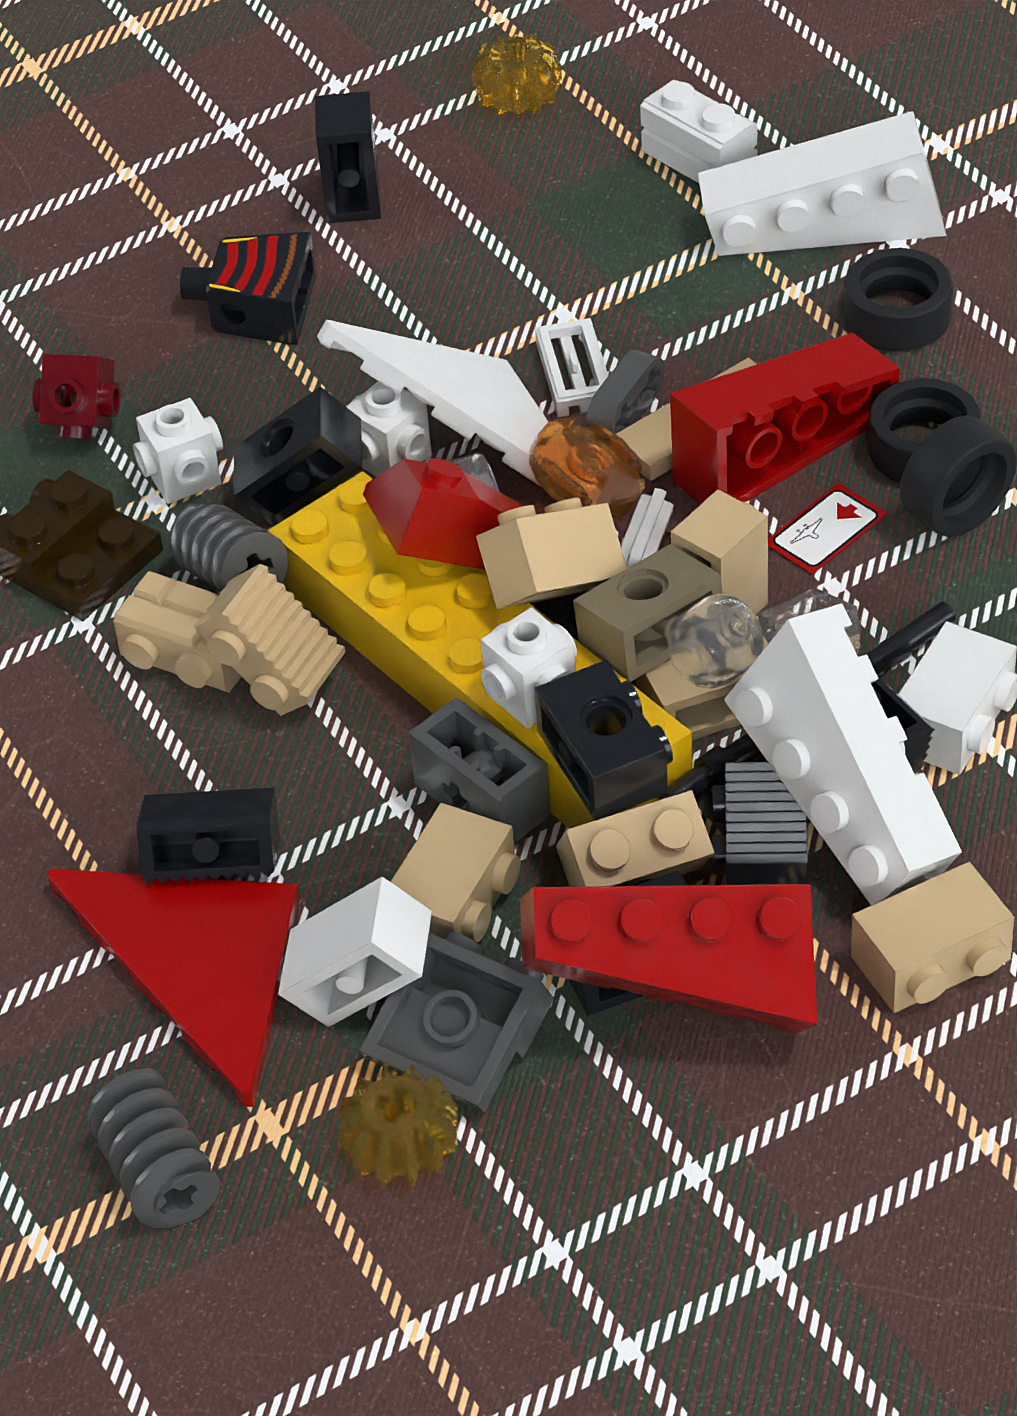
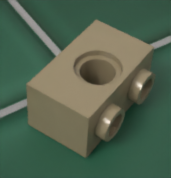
M669 544L573 600L578 641L602 661L607 660L613 670L629 682H632L726 625L725 621H722L721 624L715 617H710L711 610L717 609L716 606L724 604L722 603L721 574L674 545Z

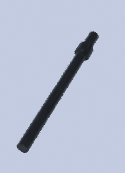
M940 602L863 655L867 654L878 675L936 636L946 621L955 623V613L947 603ZM745 733L725 748L714 746L695 759L693 763L694 768L668 785V793L659 796V798L662 800L692 790L696 799L707 790L712 791V785H726L725 762H750L762 753L748 733Z

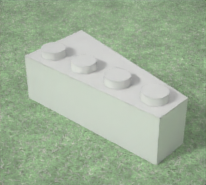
M913 111L698 173L704 215L719 256L946 236L936 190Z
M841 603L788 619L724 701L872 906L942 874L962 851L925 774L914 773L905 756L904 741L908 738L897 716L887 718L871 683L878 680V676L867 654L860 657L857 656L845 631L852 623Z

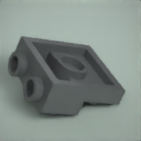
M449 931L446 938L443 939L429 933L422 977L388 995L359 1052L367 1060L485 1113L514 1055L524 1059L554 997L542 983L544 974L523 969L521 960L507 957L503 965L483 956L485 949L462 934Z

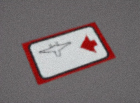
M837 483L768 538V547L813 575L889 513L842 484Z

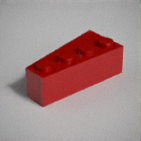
M852 332L670 393L673 482L700 504L708 499L716 490H720L741 502H748L868 430L871 405L879 393L893 384L899 383L900 367Z

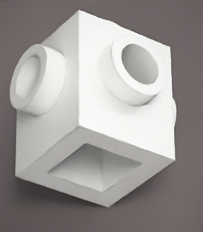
M378 381L363 394L356 396L346 406L361 418L362 469L377 477L402 459L422 462L432 454L427 405L413 396L409 390L402 389L401 393L398 394Z
M191 398L166 405L136 417L140 442L133 444L135 458L142 474L145 477L151 476L167 504L222 484L216 451L223 449L220 431L211 416L202 417Z
M532 607L511 621L498 625L489 635L481 639L483 659L481 679L486 689V694L528 729L537 723L534 687L576 672L575 657L577 649L574 640L564 627L559 624L552 625Z

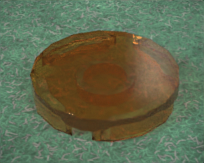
M561 418L548 422L535 438L530 447L529 465L536 481L550 497L558 502L571 498H580L582 507L608 503L612 518L627 514L645 488V479L641 480L639 475L642 465L637 454L622 438L604 426L591 422L587 428L573 425L576 420L573 418Z

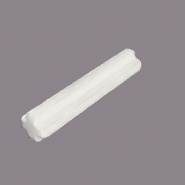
M655 488L652 496L642 494L638 500L621 543L627 569L659 550L674 507L672 503L664 500L666 491Z

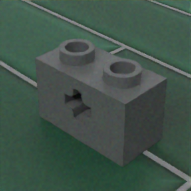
M457 697L408 732L414 783L437 802L511 825L513 827L514 844L551 816L546 763Z

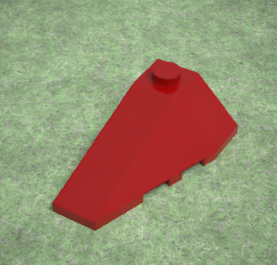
M431 458L427 463L402 459L366 483L363 491L365 500L397 555L485 570L476 536L499 526L497 518L499 514L523 507L516 501L466 473L454 463L439 458Z

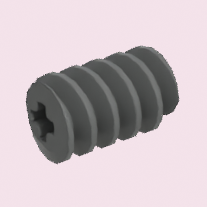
M191 504L179 513L172 524L169 536L172 557L180 567L218 592H221L232 578L259 564L267 566L268 573L276 575L277 582L282 583L285 579L289 563L288 553L282 541L225 505Z
M150 1068L134 1069L117 1076L98 1092L87 1112L88 1127L98 1141L101 1152L109 1161V1167L120 1182V1188L129 1200L131 1209L138 1220L152 1228H172L185 1225L201 1217L214 1204L219 1195L221 1180L215 1172L210 1171L211 1162L204 1151L199 1150L200 1142L193 1131L188 1130L189 1123L184 1114L177 1110L178 1103L172 1093L167 1090V1083L161 1073Z

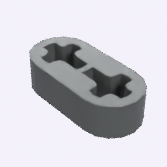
M637 349L630 350L594 394L586 416L587 432L613 442V435L639 421L659 393L664 378V360L661 357Z

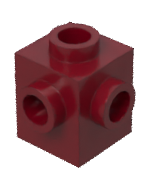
M42 354L41 378L35 380L32 394L34 411L39 413V424L58 426L57 437L92 439L93 428L111 429V418L117 417L121 402L120 386L117 382H113L114 360L96 356Z

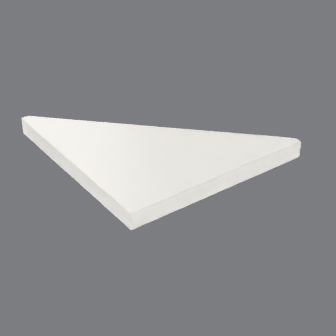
M327 319L317 335L322 345L328 349L334 348L352 352L364 360L360 367L362 371L398 394L401 393L405 386L417 399L434 407L431 416L468 440H471L473 435L477 433L489 446L505 453L502 462L537 485L541 486L547 479L560 487L568 499L580 498L582 507L594 505L599 498L507 360Z

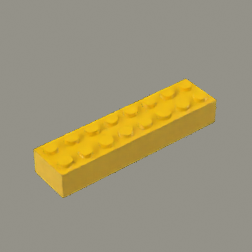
M363 471L267 530L279 538L287 550L289 565L282 584H285L286 591L294 594L295 599L302 602L307 609L432 714L457 697L546 763L550 813L569 829L595 821L537 732V723L528 729L486 694V689L481 679V671L483 670L481 639L489 635L498 625L511 621L531 607L552 625L555 624L530 603L497 609L486 570L397 555L363 496L366 483L372 480ZM572 637L577 649L575 657L576 671L602 662L601 659ZM613 670L621 682L627 681L615 670ZM634 686L641 701L644 717L651 727L659 725L670 742L673 761L667 764L668 786L693 769L692 731ZM658 796L621 812L659 801L660 798Z

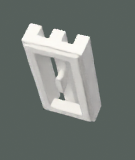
M591 318L535 327L536 345L557 417L569 416V407L578 405L580 413L588 412L594 394L608 377ZM580 334L595 386L586 387L571 338L572 335ZM558 338L573 387L572 390H565L551 339Z

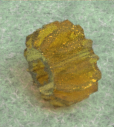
M515 32L512 37L508 38L494 36L493 44L479 46L478 56L474 58V67L472 68L473 85L476 86V93L480 97L482 106L495 107L497 115L507 111H515L519 117L521 112L526 110L537 113L540 112L542 104L555 102V95L560 89V81L562 80L561 63H558V54L554 52L552 42L539 41L537 34L519 37Z
M412 1064L402 1076H393L383 1065L377 1082L358 1077L356 1087L354 1088L355 1096L342 1098V1105L339 1110L341 1128L338 1130L341 1148L345 1150L347 1156H351L353 1167L357 1169L359 1176L376 1171L377 1179L385 1188L396 1175H404L405 1179L414 1187L419 1170L424 1169L440 1174L441 1166L444 1164L443 1155L455 1153V1147L458 1142L456 1123L459 1120L456 1103L452 1101L451 1095H445L444 1085L440 1082L438 1075L421 1080L420 1073L417 1072Z

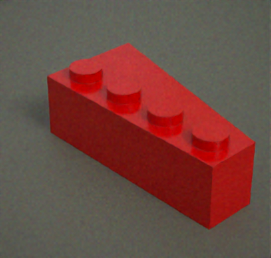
M810 884L533 887L520 899L523 969L608 989L613 987L646 995L650 999L714 1011V1014L739 1020L744 1018L774 1025L773 1028L799 1033L818 1025Z

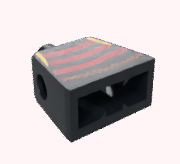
M311 232L236 236L222 239L219 242L212 267L184 266L180 275L181 298L183 300L207 301L211 326L219 333L298 345L316 279Z

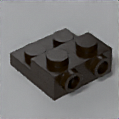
M67 470L56 481L51 479L40 481L31 494L30 503L15 516L9 513L0 516V576L81 621H85L163 551L159 532L117 511L112 492L70 470Z

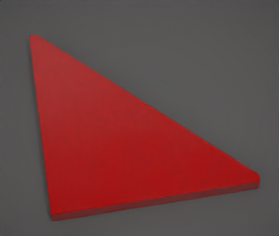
M50 868L47 877L51 891L56 897L62 898L77 914L81 925L107 954H112L129 973L132 982L157 1010L164 1012L181 1031L182 1038L212 1071L215 1070L235 1091L236 1098L245 1107H254L278 1002V991L290 929L295 925L300 902L298 884L214 880L205 878L203 881L199 878H192L188 882L183 877L176 883L168 877L164 883L155 878L148 884L142 879V874Z

